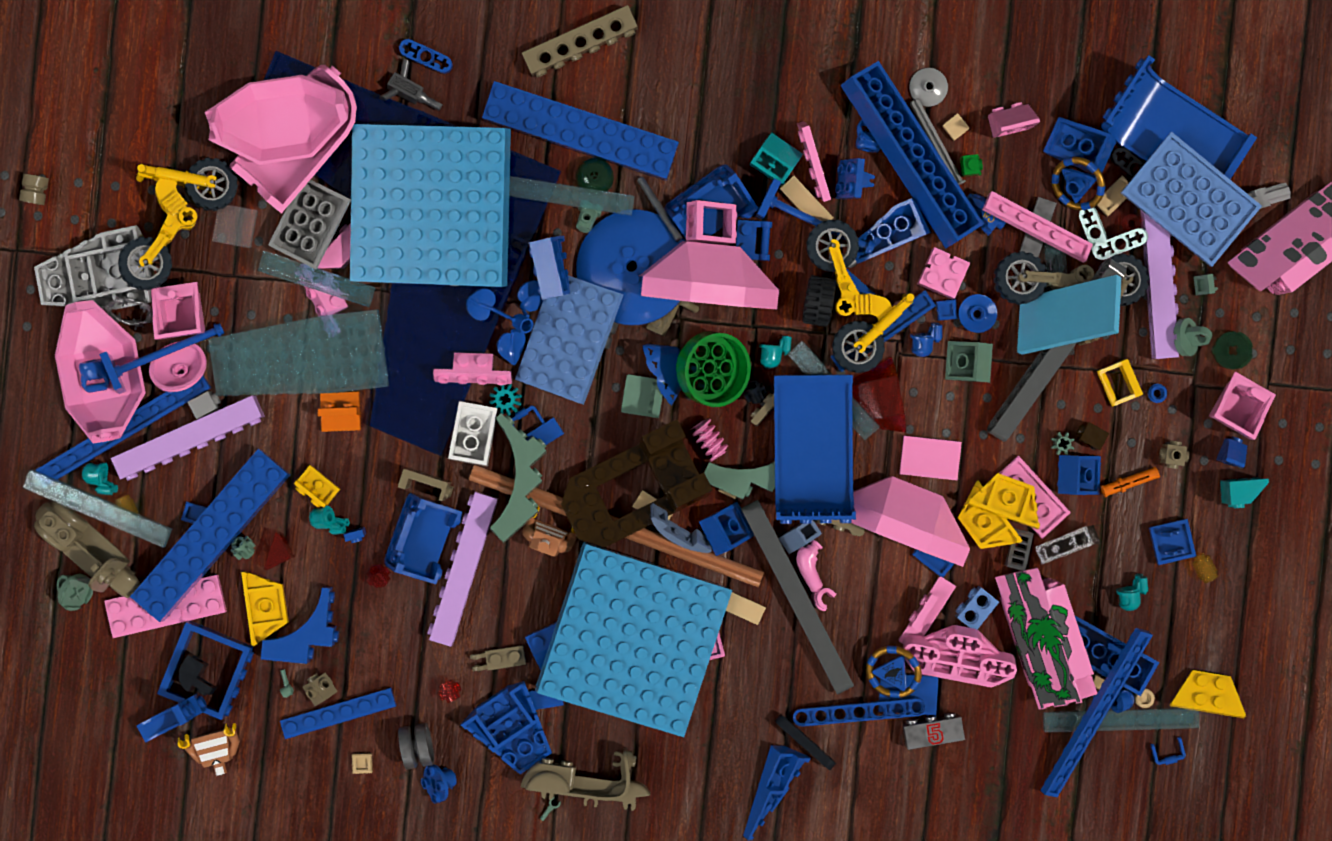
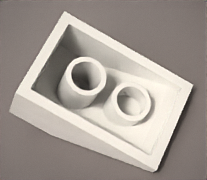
M459 401L448 459L488 467L497 408Z

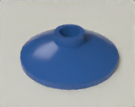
M971 295L959 307V320L963 327L970 332H985L996 322V305L985 295ZM975 310H978L980 312V316L978 318L974 316Z

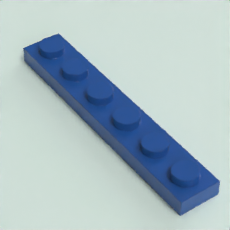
M390 687L282 719L280 724L285 739L393 708L397 705L392 688Z

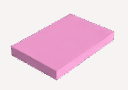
M903 436L899 474L958 480L962 442Z

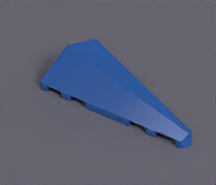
M771 745L743 834L747 840H753V833L759 825H764L765 821L763 819L769 811L773 812L790 789L788 786L794 776L798 777L800 775L799 769L804 762L808 763L811 758L786 746Z

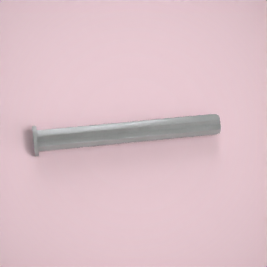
M915 99L910 102V107L922 129L958 185L966 182V180H962L920 100Z

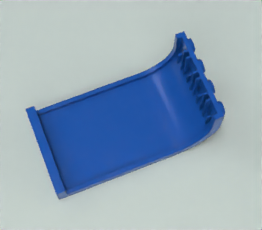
M1148 55L1144 59L1140 58L1135 66L1136 72L1134 75L1130 74L1124 83L1126 85L1123 92L1119 91L1113 101L1116 103L1112 109L1109 107L1104 113L1103 118L1105 120L1101 124L1102 130L1112 134L1118 145L1127 149L1144 162L1149 159L1167 135L1173 132L1221 173L1231 179L1257 137L1253 134L1247 135L1160 78L1150 66L1155 61L1153 57Z
M852 374L774 375L776 520H780L781 524H791L792 520H800V523L803 524L812 523V520H820V523H832V520H840V523H852V520H856L853 495Z

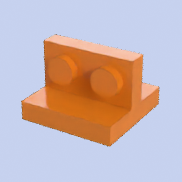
M360 392L320 393L321 409H318V416H321L322 432L361 430Z

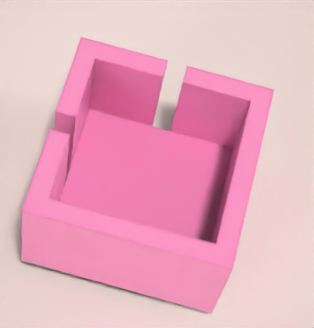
M934 247L925 264L930 266V268H923L917 284L947 298L955 299L970 262L956 256L949 258L951 254Z

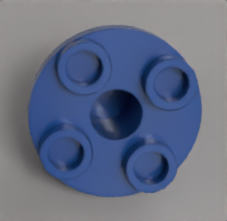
M435 764L426 766L423 774L424 778H421V785L424 789H427L434 804L445 801L448 797V788L453 790L457 782L456 775L451 769L446 767L440 769Z

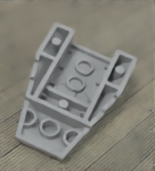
M135 225L99 233L95 237L83 241L80 245L72 249L70 248L64 251V253L35 266L34 270L41 305L65 306L74 302L93 300L98 306L105 307V304L109 301L118 299L116 296H120V293L125 298L142 301V297H144V301L152 302L151 290H138L129 286L122 279L118 267L119 255L123 247L133 239L144 237L138 226ZM140 250L137 252L142 257L147 250ZM134 254L130 262H139V259ZM130 265L135 274L139 269L138 266ZM148 269L150 277L154 276V270ZM145 270L141 271L137 275L142 278H147ZM117 302L113 306L121 309L139 304L127 303L128 305L124 304V307H122V304Z

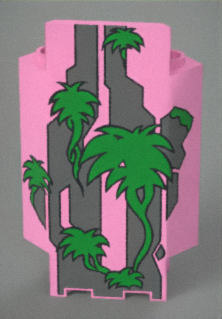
M1038 568L995 577L1001 594L1000 601L1027 683L1032 688L1038 710L1052 705L1054 707L1065 706L1074 701L1076 704L1082 703L1081 699L1096 695L1097 691L1091 676L1094 673L1065 585L1051 578L1042 580Z

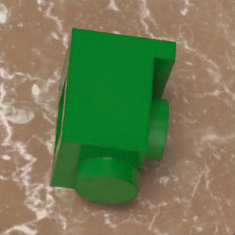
M978 154L965 155L960 158L962 177L981 175L983 164Z

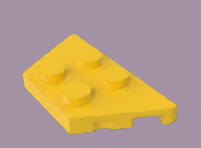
M999 473L985 484L967 503L1037 530L1040 527L1037 517L1038 509L1035 502L1034 486Z
M977 481L958 516V520L980 549L1021 543L1023 540L1006 518L967 504L983 487Z
M245 571L241 572L251 645L255 646L289 621L283 584Z
M1192 670L1170 703L1172 707L1237 718L1246 717L1231 676Z

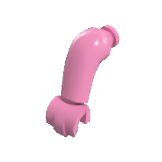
M812 540L810 545L807 544L806 547H801L798 550L796 563L804 581L812 592L811 603L816 609L826 611L827 605L822 602V595L826 593L829 597H835L836 593L829 588H822L823 583L816 569V561L818 560L816 556L818 550H821L823 547L817 541Z

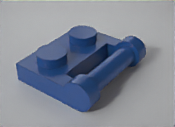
M738 220L736 246L741 247L751 260L770 261V255H768L769 238L773 222ZM757 228H762L761 254H755Z

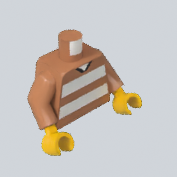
M537 514L524 525L523 536L529 541V547L550 556L556 557L559 553L569 552L577 539L573 528H571V532L538 521L534 519Z
M233 723L232 728L227 727V724H225L224 729L195 736L191 741L188 734L184 735L185 741L178 738V746L185 749L204 768L213 766L216 776L227 773L224 762L233 759L240 743L236 732V723Z

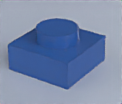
M365 527L346 531L343 534L345 542L351 541V543L362 541V537L366 535Z

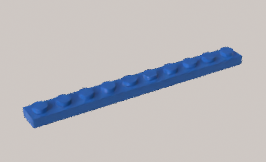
M203 375L196 384L188 389L178 392H165L135 411L120 439L93 444L88 438L39 467L35 472L44 487H47L183 406L188 401L211 389V386Z
M1135 628L1134 632L1130 635L1117 661L1112 666L1111 671L1092 700L1087 712L1082 717L1077 729L1073 732L1070 741L1054 765L1049 777L1045 780L1040 790L1044 795L1059 796L1152 638L1153 634L1149 631Z

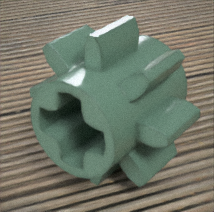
M1057 432V438H1051L1054 441V445L1050 448H1056L1057 455L1061 451L1068 455L1067 450L1074 449L1071 446V442L1074 439H1069V433L1067 432L1064 436ZM1061 440L1066 441L1064 448L1058 445L1061 443Z
M248 536L245 538L237 537L233 540L230 551L238 560L241 558L249 559L254 554V547L256 545Z

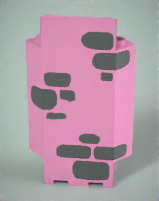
M1332 182L1320 191L1314 192L1243 247L1238 255L1227 262L1230 267L1258 291H1262L1267 287L1272 294L1280 295L1295 291L1331 263Z

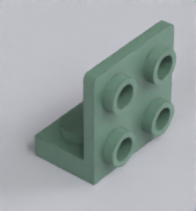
M628 374L621 412L659 418L663 395L658 389L657 379Z

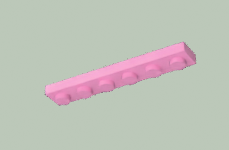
M993 191L989 193L982 209L1083 263L1088 258L1092 243Z

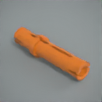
M1153 467L1123 479L1121 477L1117 478L1112 483L1102 485L1101 491L1104 497L1118 492L1123 493L1126 492V489L1160 478L1158 469Z

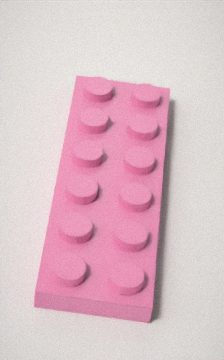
M218 574L201 578L163 622L157 621L131 597L125 598L122 596L104 601L113 638L227 612Z

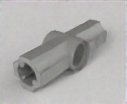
M1287 183L1248 192L1249 196L1262 205L1260 209L1291 198V192Z

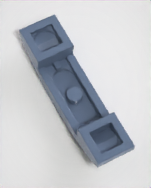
M654 503L650 505L651 520L654 526L669 541L696 552L710 553L712 551L711 545L703 532L695 529L690 533L668 520L666 510Z

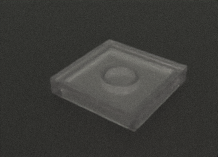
M232 205L218 209L212 241L251 249L258 211Z

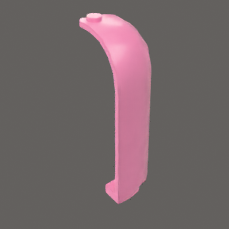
M320 65L313 69L306 77L344 91L349 107L348 119L313 157L259 165L238 154L229 165L234 172L251 186L256 184L258 186L257 192L280 213L288 207L344 141L355 123L357 106L353 92L339 77L341 73L333 66L329 68L326 65Z

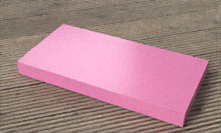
M1019 456L999 472V474L1034 486L1035 502L1038 509L1037 517L1040 527L1038 530L1032 529L1042 539L1071 513Z

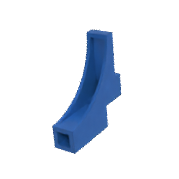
M322 587L319 603L314 613L301 628L286 636L262 640L261 660L307 664L314 657L312 645L332 647L335 645V642H338L339 631H336V626L329 625V622L332 623L333 611H330L331 603H334L335 592H332V587Z
M196 693L138 724L137 728L146 743L179 725L185 724L206 711V702L202 696Z

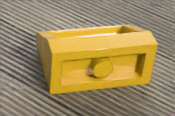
M1123 359L1096 371L1112 407L1143 395L1128 359ZM1117 367L1120 368L1131 393L1118 400L1105 373Z

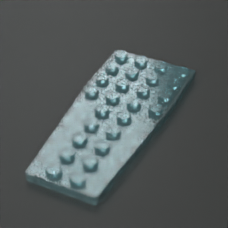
M379 309L317 316L214 337L208 340L217 396L336 393L389 386Z

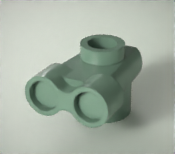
M582 200L578 208L580 214L576 228L580 232L588 233L591 231L596 218L600 217L603 207L598 204H591L587 200Z

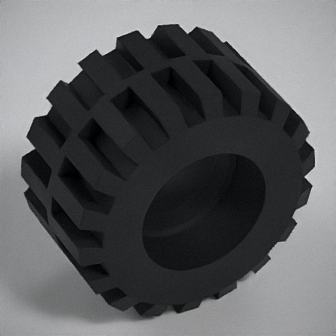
M810 276L804 303L803 323L828 326L834 302L835 279Z

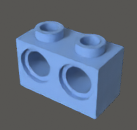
M980 586L974 587L967 595L969 599L965 604L962 602L955 611L957 612L955 617L969 628L977 630L999 603L998 600ZM980 595H985L986 602L983 605L977 604V598ZM972 610L974 612L973 619L966 620L965 613Z

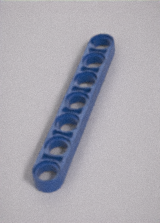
M916 697L799 708L794 712L793 721L796 725L803 727L920 716L925 712L926 704L923 699ZM916 701L923 705L920 712H915L911 708L912 704ZM896 703H900L903 706V711L900 714H896L892 710L893 705ZM876 705H881L884 708L882 715L878 716L873 713V708ZM856 707H862L865 710V714L862 717L854 715ZM843 709L846 713L845 717L842 719L836 718L834 715L835 710ZM819 710H823L826 713V718L822 721L817 720L815 717L816 712ZM799 712H804L807 715L805 722L797 721L796 715Z

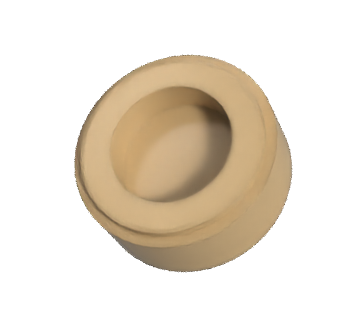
M1145 688L1141 696L1136 693L1134 695L1135 703L1142 708L1152 706L1155 700L1153 692Z

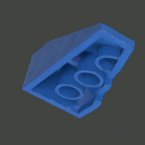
M913 198L893 206L868 231L859 237V239L865 242L873 241L872 243L875 244L871 255L865 254L864 249L859 247L855 259L857 264L932 233L925 216Z

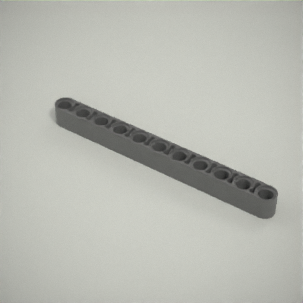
M1108 258L1091 281L1113 275L1120 276L1122 280L1127 269L1113 259ZM1076 343L1040 351L987 427L988 433L1003 442L1008 440Z
M756 500L744 506L741 510L836 694L838 695L854 687L760 502Z

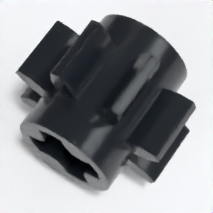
M751 380L748 382L743 395L747 403L758 404L764 400V394L768 392L762 381L758 383L756 380Z

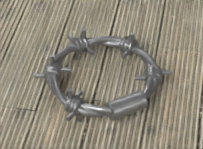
M120 293V296H116L118 299L109 301L105 304V307L100 306L117 323L122 322L126 325H135L134 330L139 326L143 328L142 324L153 322V309L148 305L147 300L144 301V297H142V301H138L133 298L122 297V293ZM118 302L122 304V307H124V304L128 305L127 303L139 304L140 309L143 308V312L148 310L144 321H142V316L136 320L133 318L132 321L123 320L120 313L115 315L111 311L112 308L117 309L113 305Z

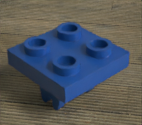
M865 159L840 160L837 167L836 199L861 198L862 188L874 187V183H871L870 179H875V176L864 172Z
M1185 518L1148 527L1157 565L1196 557L1188 519Z

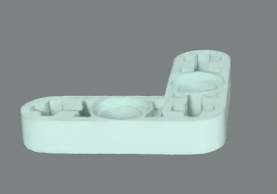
M1096 208L1088 209L1089 212H1093L1091 216L1092 222L1097 221V224L1087 227V224L1090 223L1089 218H1084L1086 210H1081L1079 213L1088 242L1093 244L1091 248L1093 255L1099 260H1104L1141 246L1148 240V233L1143 228H1136L1108 239ZM1096 227L1100 230L1099 238H1093L1090 235L1092 228ZM1136 232L1139 234L1143 233L1142 242L1135 240L1131 242L1133 246H1130V240L1126 235L1129 234V238L1136 236ZM1117 239L1125 240L1126 246L1124 249L1116 247L1115 242ZM1111 241L1112 249L1106 251L1105 256H1103L1102 254H1098L1100 246H1102V248L1109 247L1110 245L1108 242Z

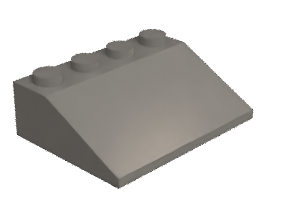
M310 179L286 208L268 245L317 270L351 199Z

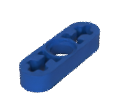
M405 39L400 43L399 50L404 57L441 74H447L452 70L453 63L448 56L410 39ZM412 44L411 47L416 51L420 47L421 49L417 52V58H414L416 54L411 51L405 53L404 46ZM425 51L431 53V59L428 62L421 60V54ZM435 55L438 56L436 59L440 62L447 60L446 63L449 66L447 68L444 67L443 70L440 69L441 66L438 63H434V66H432L435 61Z

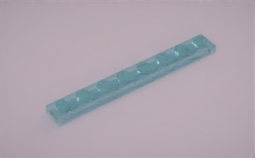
M510 176V197L632 216L635 196Z
M33 469L29 470L23 486L24 489L163 548L166 547L172 528Z
M1173 708L1136 709L1116 713L1113 710H1109L1097 731L1199 728V711ZM1087 711L1043 712V731L1074 732Z

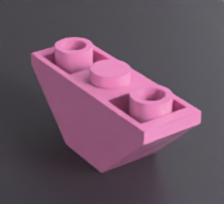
M351 223L349 225L345 224L338 233L340 235L336 239L332 238L317 270L344 269L350 263Z

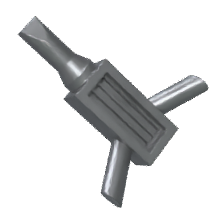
M403 59L400 75L394 72L387 84V90L389 91L379 96V98L386 101L398 95L415 105L417 102L425 103L439 111L443 104L428 97L423 92L424 88L407 79L409 61Z

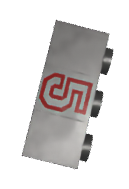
M952 712L944 714L945 717L941 718L928 716L923 721H918V719L907 720L906 724H902L906 748L910 750L965 740L961 716Z

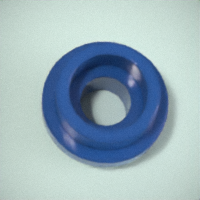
M1153 384L1148 389V398L1154 403H1161L1167 397V389L1161 384ZM1155 390L1160 391V395L1158 397L1154 396Z

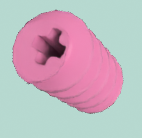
M708 418L690 430L695 429L692 434L693 436H700L696 442H704L701 449L708 448L705 455H712L709 460L712 462L727 452L725 450L728 445H721L724 438L717 439L720 432H712L716 426H708L711 421Z

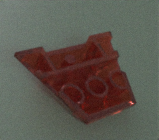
M892 357L878 364L870 371L853 378V426L906 433L903 402Z

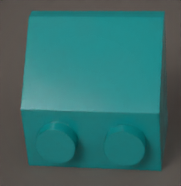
M1256 477L1220 480L1222 503L1228 504V507L1245 508V504H1251L1266 487L1269 479Z

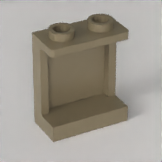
M412 468L403 469L398 488L408 489L412 480L440 488L442 490L439 497L440 501L450 498L454 488L451 486L452 481Z

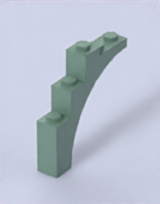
M501 413L496 417V422L505 432L510 442L516 469L514 489L509 503L502 515L490 527L491 531L504 544L538 513L536 509L538 507L537 503L531 497L529 499L526 497L542 483V475L536 468L532 470L530 467L546 454L545 447L547 446L540 438L536 440L534 436L527 441V435L521 429L517 431L513 426L515 424L508 415L504 416Z
M775 461L768 465L750 469L727 468L709 462L704 471L711 485L742 500L745 496L749 497L753 488L750 486L751 482L771 492L775 489Z

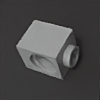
M207 391L187 403L196 419H200L220 409L219 404L221 402L216 393L213 394L212 391Z

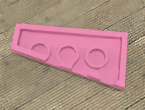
M804 121L797 123L799 129L798 136L805 148L803 150L804 156L811 166L809 173L812 180L815 179L817 185L814 187L817 198L821 197L823 202L831 200L810 127Z

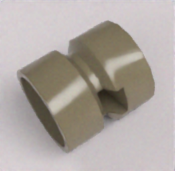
M23 174L22 185L24 189L20 190L19 201L45 205L46 194L44 190L48 188L49 178Z

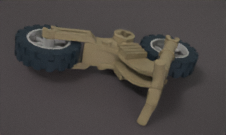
M1025 251L1014 252L1004 257L994 271L996 291L1000 292V296L1003 299H1007V302L1016 303L1017 305L1027 304L1036 300L1043 294L1045 287L1056 290L1089 282L1094 277V271L1089 265L1079 266L1071 270L1069 274L1045 272L1046 267L1040 262L1041 259L1033 256L1034 254L1030 252L1025 253ZM1120 254L1110 257L1132 273L1130 275L1125 274L1121 280L1120 307L1139 301L1145 295V290L1148 289L1149 285L1147 284L1149 275L1146 274V267H1143L1142 261L1135 259L1133 255ZM1022 264L1020 273L1014 267V265ZM1025 266H1027L1031 271L1027 270L1024 272ZM1010 268L1014 272L1015 276H1008V271ZM1020 285L1022 292L1014 290L1015 287ZM1025 286H1032L1028 291L1025 289ZM1127 286L1133 288L1129 293L1126 291ZM1099 338L1077 342L1079 346L1097 341Z

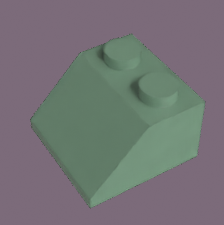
M948 341L945 380L990 383L993 344Z

